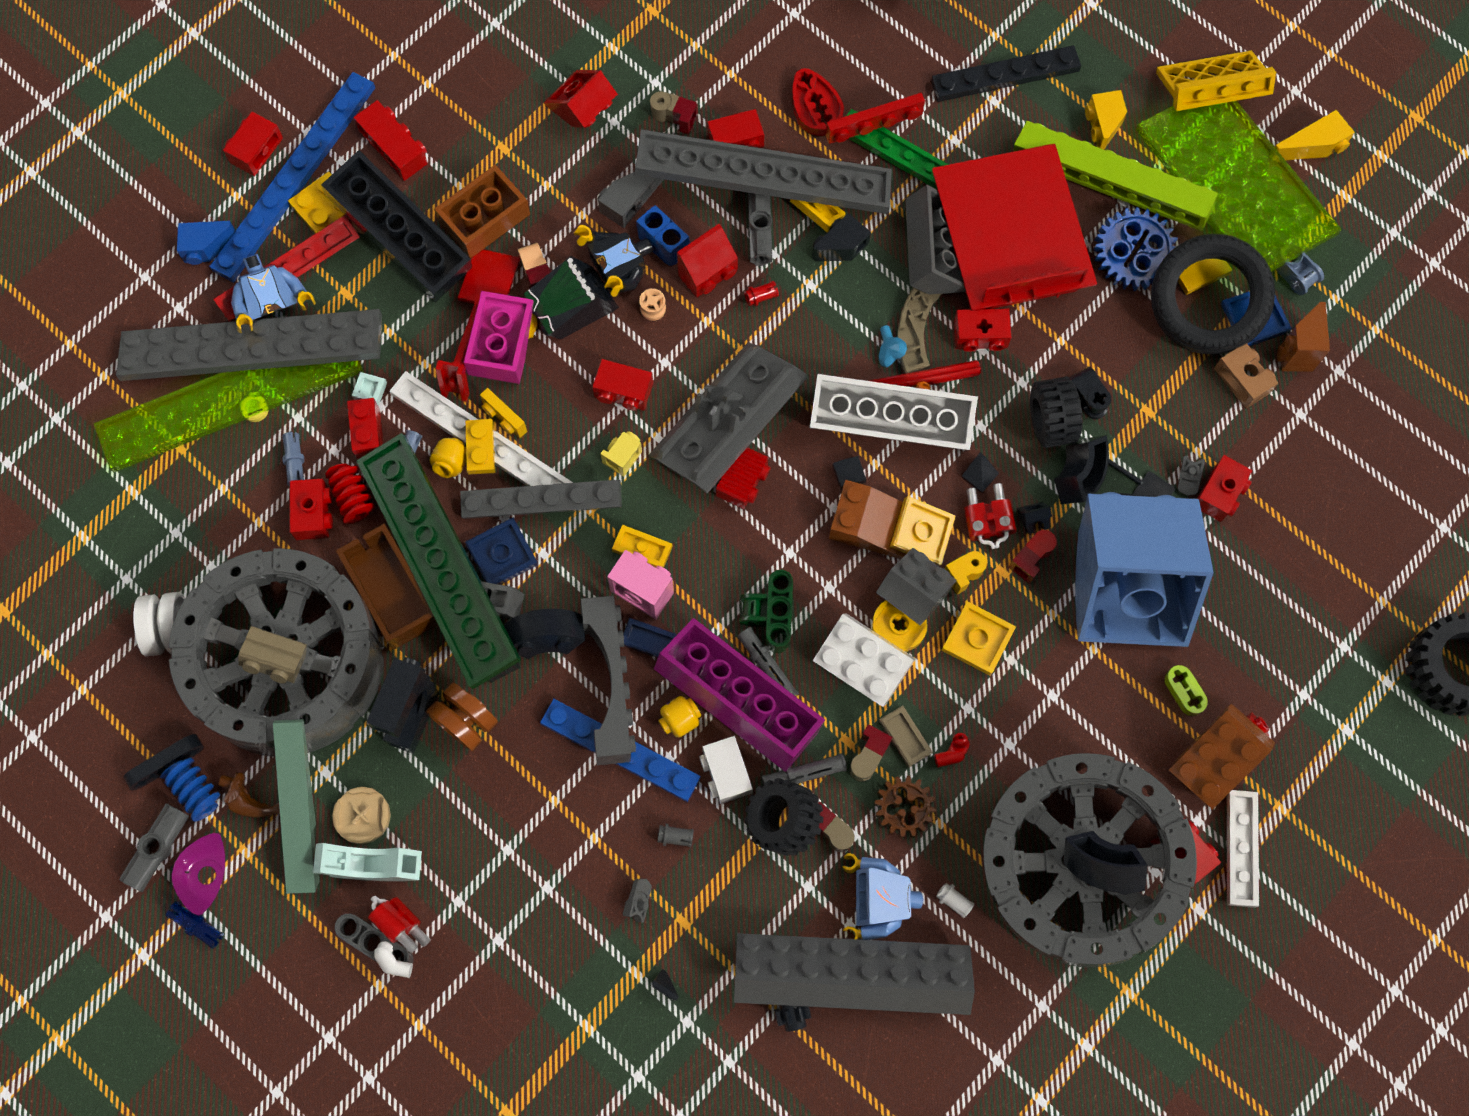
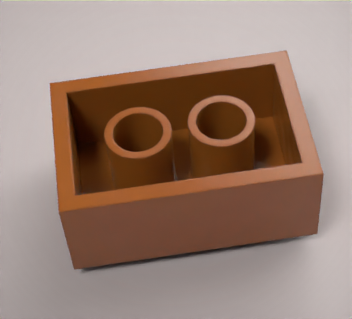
M496 164L434 208L440 226L470 259L530 215L527 199Z
M1230 704L1173 762L1169 771L1213 810L1272 751L1275 742L1234 705Z

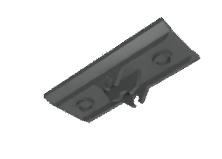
M748 342L712 384L704 386L705 392L697 394L696 402L648 455L649 458L679 474L707 494L808 378L807 374L767 350Z

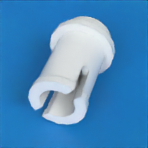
M945 883L936 895L940 899L939 903H945L961 915L962 918H965L973 908L974 903L956 891L953 884L948 885Z

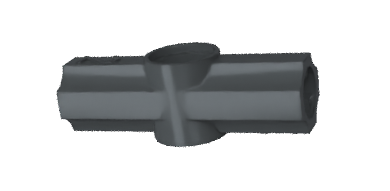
M748 193L750 262L756 266H765L768 263H772L770 196Z
M166 803L149 832L139 839L137 851L119 880L143 892L160 863L170 856L172 851L171 845L186 823L189 815ZM158 841V851L150 854L151 844Z

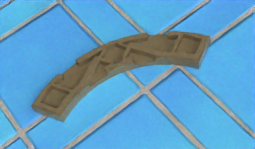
M913 287L905 301L897 337L902 339L907 345L906 354L899 359L904 374L930 368L925 351L924 328L928 314L942 294H927Z

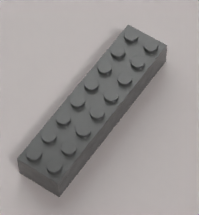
M737 933L734 1003L971 1015L975 989L970 945Z

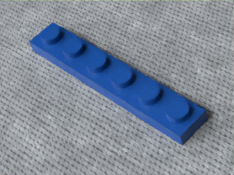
M553 699L540 724L595 753L594 730L600 729L602 724ZM635 742L636 752L631 753V762L616 763L617 766L687 803L701 779V776L637 742Z

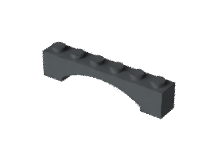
M614 596L581 599V614L583 617L584 634H590L600 648L608 667L611 682V698L607 715L601 728L594 730L597 765L631 762V753L636 752L635 736H629L628 726L633 725L632 709H626L625 699H630L629 682L623 683L622 673H627L626 656L620 657V647H624L623 630L618 631L617 622L621 621L620 605H615Z

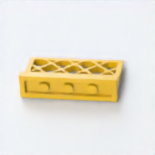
M1252 50L1159 66L1156 72L1174 98L1173 107L1176 111L1271 95L1274 91L1276 77L1275 69L1273 67L1265 68ZM1232 68L1238 69V70H1243V71L1240 72V71L1232 70ZM1210 72V73L1218 74V76L1211 75V74H1208V73Z

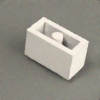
M735 736L702 746L703 755H700L699 758L704 772H710L712 781L708 782L713 799L718 797L720 804L752 794L753 789Z

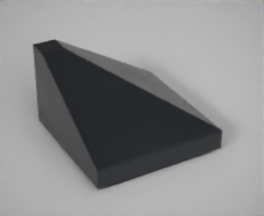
M980 452L964 472L962 478L983 493L999 475V472Z
M662 969L652 982V987L674 1002L678 1001L679 996L670 977Z

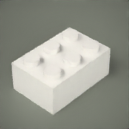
M846 613L842 614L813 661L884 707L916 658Z

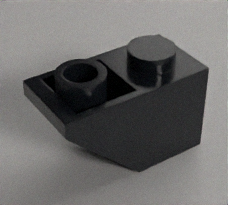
M848 213L842 219H836L825 236L820 235L814 241L812 259L815 261H852L869 244L871 232Z

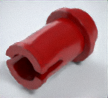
M771 281L755 288L752 286L748 287V290L744 291L747 304L756 307L759 302L778 297V288L774 289L776 283Z

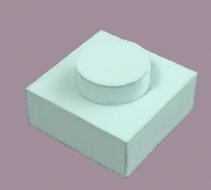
M360 372L351 396L354 400L374 397L379 406L387 381L384 378Z

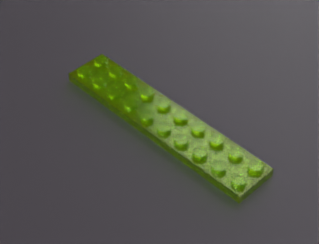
M360 361L221 372L93 424L109 468L114 473L259 413L266 412L360 374L364 370Z

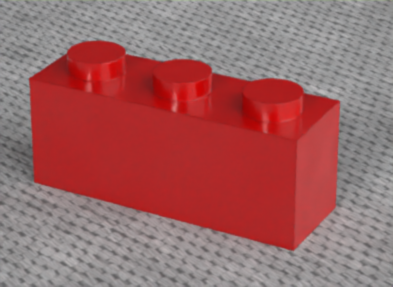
M376 100L353 117L358 131L403 181L428 164L425 153H427L425 146L420 140L415 141L411 137L412 134L404 123L399 124L395 120L396 116L390 107H384Z

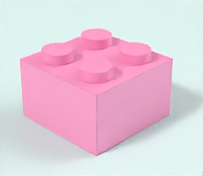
M625 550L607 576L610 591L652 618L657 619L674 594L673 580L670 577L671 573L661 566L657 565L655 568L648 564L647 558L636 551L632 554Z

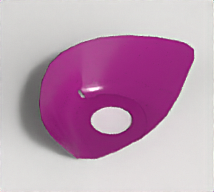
M219 833L208 834L190 844L178 856L173 867L172 884L175 892L184 906L196 915H202L210 907L223 881L225 852ZM210 866L215 870L216 878L212 883L204 885L199 881L198 873L203 867Z

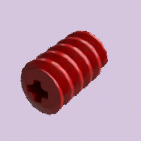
M343 463L330 467L326 471L325 476L329 479L328 483L333 489V496L337 498L336 504L340 507V514L344 517V523L352 524L363 520L375 509L373 503H367L371 500L370 494H363L367 491V486L364 484L359 485L364 480L362 475H356L360 471L359 466H350Z

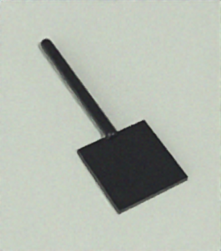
M1109 459L1108 465L1139 484L1133 494L1157 497L1160 495H1172L1176 489L1151 471H1148L1143 480Z

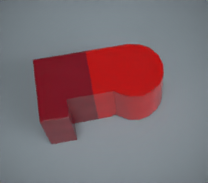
M1048 530L1038 531L1016 555L1008 568L1030 584L1040 571L1036 567L1038 562L1050 556L1057 543L1055 535Z

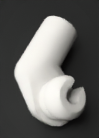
M386 941L380 942L374 950V958L382 971L386 974L410 978L413 963L396 960L392 954V944Z

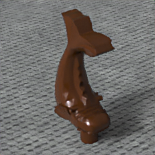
M236 772L233 778L225 775L221 776L219 786L228 788L224 802L231 812L244 817L254 818L280 815L279 801L273 806H268L265 803L252 799L248 795V791L244 787L246 779L244 773Z

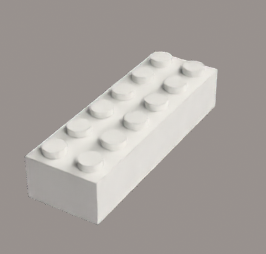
M818 374L810 428L970 450L978 397Z

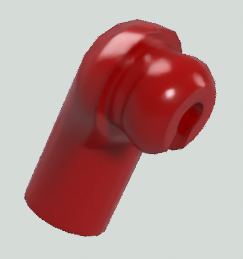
M955 734L948 751L934 754L937 768L963 761L970 746L966 734Z

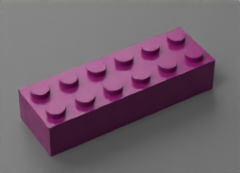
M694 618L660 652L654 670L785 772L815 738L825 722V719Z

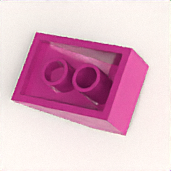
M481 291L464 360L468 375L520 384L534 303L532 299Z

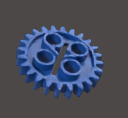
M1138 207L1135 208L1133 214L1126 208L1123 215L1117 211L1113 219L1108 217L1105 225H1102L1098 230L1100 234H1097L1095 241L1099 244L1095 245L1093 251L1100 253L1095 257V261L1103 262L1098 269H1107L1106 279L1111 276L1115 277L1113 285L1122 281L1123 289L1132 284L1133 291H1136L1141 284L1142 288L1147 290L1150 283H1153L1155 273L1163 259L1176 247L1172 245L1178 238L1169 236L1174 229H1165L1164 226L1167 220L1159 223L1157 221L1158 213L1153 217H1149V209L1142 215ZM1126 229L1134 230L1136 236L1129 235ZM1147 231V237L1139 247L1129 266L1124 267L1125 261L1133 251L1143 232ZM1148 242L1156 243L1158 249L1151 248ZM1113 249L1120 250L1124 256H1117ZM1136 262L1142 263L1146 270L1139 269L1136 266Z

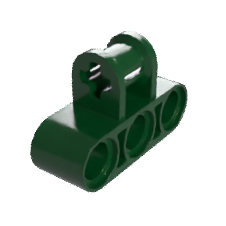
M776 570L769 577L768 594H743L740 596L743 606L742 617L739 618V623L745 626L766 627V646L774 653L784 652L790 644L793 578L791 574L786 570ZM781 580L786 582L788 586L784 590H779L773 584ZM751 606H753V614L750 613ZM780 606L787 613L783 616H776L772 610ZM774 633H781L786 639L782 643H775L772 641L771 636Z

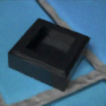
M859 456L833 463L832 467L840 490L843 489L845 480L859 484L866 483L867 479Z

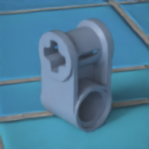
M1285 245L1275 259L1274 266L1276 271L1298 295H1304L1308 292L1310 286L1324 280V273L1320 266L1314 263L1297 245Z

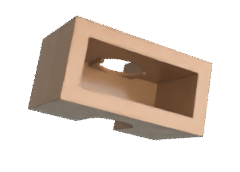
M1248 344L1238 347L1222 357L1214 368L1246 409L1269 395L1278 385L1275 374L1270 369H1264L1261 366L1258 353L1253 348H1250ZM1244 370L1250 371L1253 377L1248 376Z

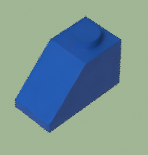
M230 221L178 223L177 252L184 263L198 265L202 262H211L221 252L236 230Z

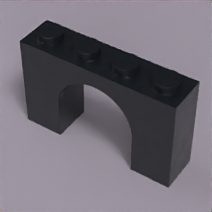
M405 657L403 661L394 658L366 723L372 729L385 733L383 740L388 745L414 754L429 719L425 711L434 701H437L440 692L434 686L435 683L430 680V676L425 673L426 670L420 667V662Z

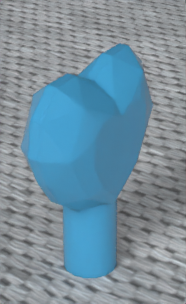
M885 325L880 328L884 342L880 347L879 363L882 367H889L896 359H900L906 354L907 345L902 339L893 337L890 327Z

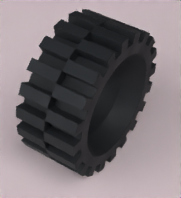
M1464 612L1459 616L1457 613H1452L1445 618H1440L1416 635L1417 638L1411 641L1409 648L1413 650L1406 654L1405 661L1412 662V664L1406 667L1405 670L1406 676H1414V680L1409 682L1412 690L1419 687L1422 691L1418 695L1422 702L1429 698L1432 701L1429 707L1434 710L1444 707L1443 714L1452 715L1458 712V716H1466L1469 714V686L1462 685L1449 676L1442 662V650L1445 643L1450 639H1460L1469 642V612Z

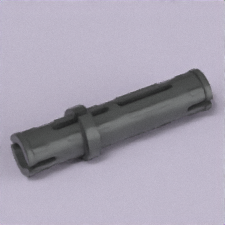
M751 627L741 632L737 638L751 655L749 659L752 663L756 662L764 673L780 684L775 677L776 675L783 684V687L797 697L799 692L796 691L769 653V647L762 644Z
M840 753L839 755L793 768L790 766L786 772L782 770L765 776L762 775L761 779L763 787H765L766 781H774L776 778L786 779L799 784L841 771H847V766L843 754Z

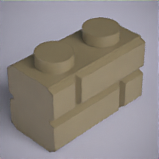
M251 626L240 649L238 665L242 666V669L250 674H258L260 672L270 675V678L278 683H286L287 681L295 683L306 657L307 644Z

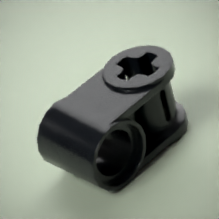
M1088 366L1068 378L1072 380L1077 389L1081 408L1085 414L1091 419H1101L1108 411L1111 403V394L1102 384L1094 369Z

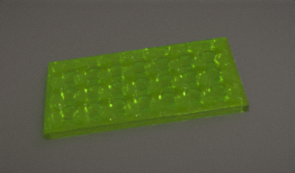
M1237 101L1176 111L1171 106L1137 125L1136 131L1172 176L1182 177L1190 183L1208 187L1218 193L1215 206L1207 220L1216 233L1233 236L1250 244L1263 256L1271 272L1283 266L1286 262L1299 257L1302 253H1306L1339 235L1341 231L1340 226Z

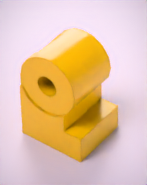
M972 551L946 565L945 570L957 580L952 587L957 595L967 589L970 584L969 580H976L981 577L986 569L987 560L982 553Z

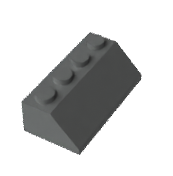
M926 185L906 198L910 286L927 294L966 292L938 190Z

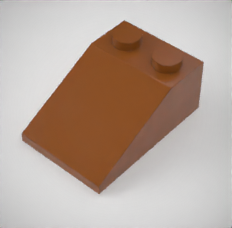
M845 480L829 539L902 559L906 553L893 549L890 545L903 502L873 487Z

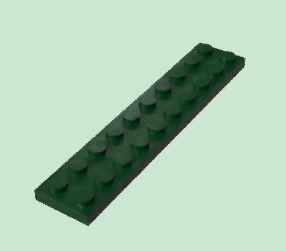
M400 433L358 459L357 463L468 686L475 689L521 661L407 437Z

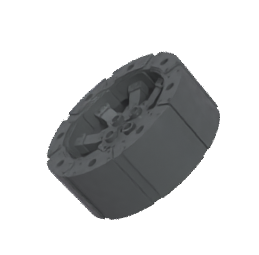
M274 548L273 551L268 552L256 550L236 556L217 566L202 578L204 581L196 589L193 588L183 601L173 623L169 648L172 650V659H169L172 679L180 698L189 711L196 718L204 722V725L230 743L243 750L264 756L275 757L274 720L302 719L301 716L309 714L310 722L304 724L308 753L328 746L349 732L354 727L353 724L360 716H364L372 704L381 682L384 667V658L382 656V647L384 646L381 631L363 598L343 574L340 575L334 566L319 557L298 550ZM278 581L279 583L287 584L286 590L288 594L283 610H280L277 617L274 618L267 610L261 598L262 593L259 587ZM312 590L321 596L324 595L332 607L325 612L326 615L313 623L302 625L301 616L306 599H309ZM238 598L245 605L251 617V626L289 639L297 636L298 642L307 644L306 657L295 683L288 681L286 683H278L272 680L270 675L260 672L258 674H250L244 671L242 666L238 665V657L234 659L235 662L216 669L213 667L207 669L206 661H204L207 642L215 644L219 642L233 647L240 652L249 632L246 629H241L240 631L228 627L217 620L223 612L221 609L227 603L230 604ZM353 602V608L346 611V604ZM342 631L344 644L342 645L341 656H334L332 658L320 655L313 650L322 639L334 632ZM347 666L350 668L356 666V671L353 674H347L345 670ZM315 672L331 678L326 689L321 694H318L313 699L307 695L303 686V677L307 673L312 674ZM252 679L251 685L253 687L245 702H242L238 709L226 703L223 704L224 701L217 694L218 692L225 689V686L240 680ZM277 687H281L286 692L291 703L289 705L290 711L273 717L264 715V708L271 694L275 692ZM244 723L241 730H235L236 724Z
M1080 753L1065 755L1048 760L1047 764L1039 768L1035 766L1024 773L1007 789L997 803L991 815L992 822L990 828H987L984 842V868L993 902L996 901L999 914L1009 929L1024 944L1042 956L1060 960L1062 964L1085 968L1107 967L1127 962L1133 956L1145 953L1161 941L1178 923L1190 901L1188 896L1194 888L1197 870L1196 847L1190 824L1187 818L1184 819L1179 810L1181 806L1170 791L1142 768L1128 761L1123 763L1114 760L1115 757L1101 754ZM1083 768H1087V772L1084 774H1079L1077 772L1081 771ZM1094 787L1116 790L1115 793L1126 798L1121 805L1122 808L1114 818L1100 828L1097 826L1096 817H1093L1092 798H1094ZM1143 787L1147 790L1148 795H1150L1149 797L1143 795ZM1071 790L1076 817L1074 818L1073 830L1065 824L1061 825L1047 812V808L1043 805L1042 801L1048 798L1052 792ZM1020 792L1026 795V800L1023 803H1018L1015 800V796ZM1146 815L1152 825H1156L1161 844L1152 845L1151 848H1138V851L1148 867L1153 866L1155 869H1163L1162 882L1164 883L1162 889L1158 890L1154 900L1146 894L1143 896L1140 892L1123 895L1088 886L1082 880L1077 879L1061 861L1065 851V838L1094 831L1100 838L1119 845L1124 837L1123 834L1134 821H1138ZM1025 820L1042 831L1049 838V842L1055 849L1047 850L1045 853H1024V851L1014 850L1016 843L1015 834L1017 830H1020ZM1177 848L1185 849L1186 856L1184 859H1179L1175 856ZM996 856L1004 858L1005 863L1002 867H996L993 864V859ZM1026 872H1047V874L1057 875L1052 884L1053 887L1041 900L1038 899L1032 905L1026 896L1021 894L1016 876L1026 874ZM1103 892L1118 898L1131 909L1130 912L1137 919L1121 931L1117 929L1107 932L1106 925L1102 920L1101 903L1103 902ZM1076 893L1079 894L1080 903H1083L1084 924L1082 925V933L1064 931L1060 926L1051 922L1055 915L1054 912L1060 905ZM1155 914H1163L1166 922L1163 925H1157L1154 922ZM1031 918L1035 921L1036 927L1033 930H1027L1024 927L1026 919ZM1094 943L1101 944L1103 947L1102 953L1099 955L1093 954L1091 952V945Z

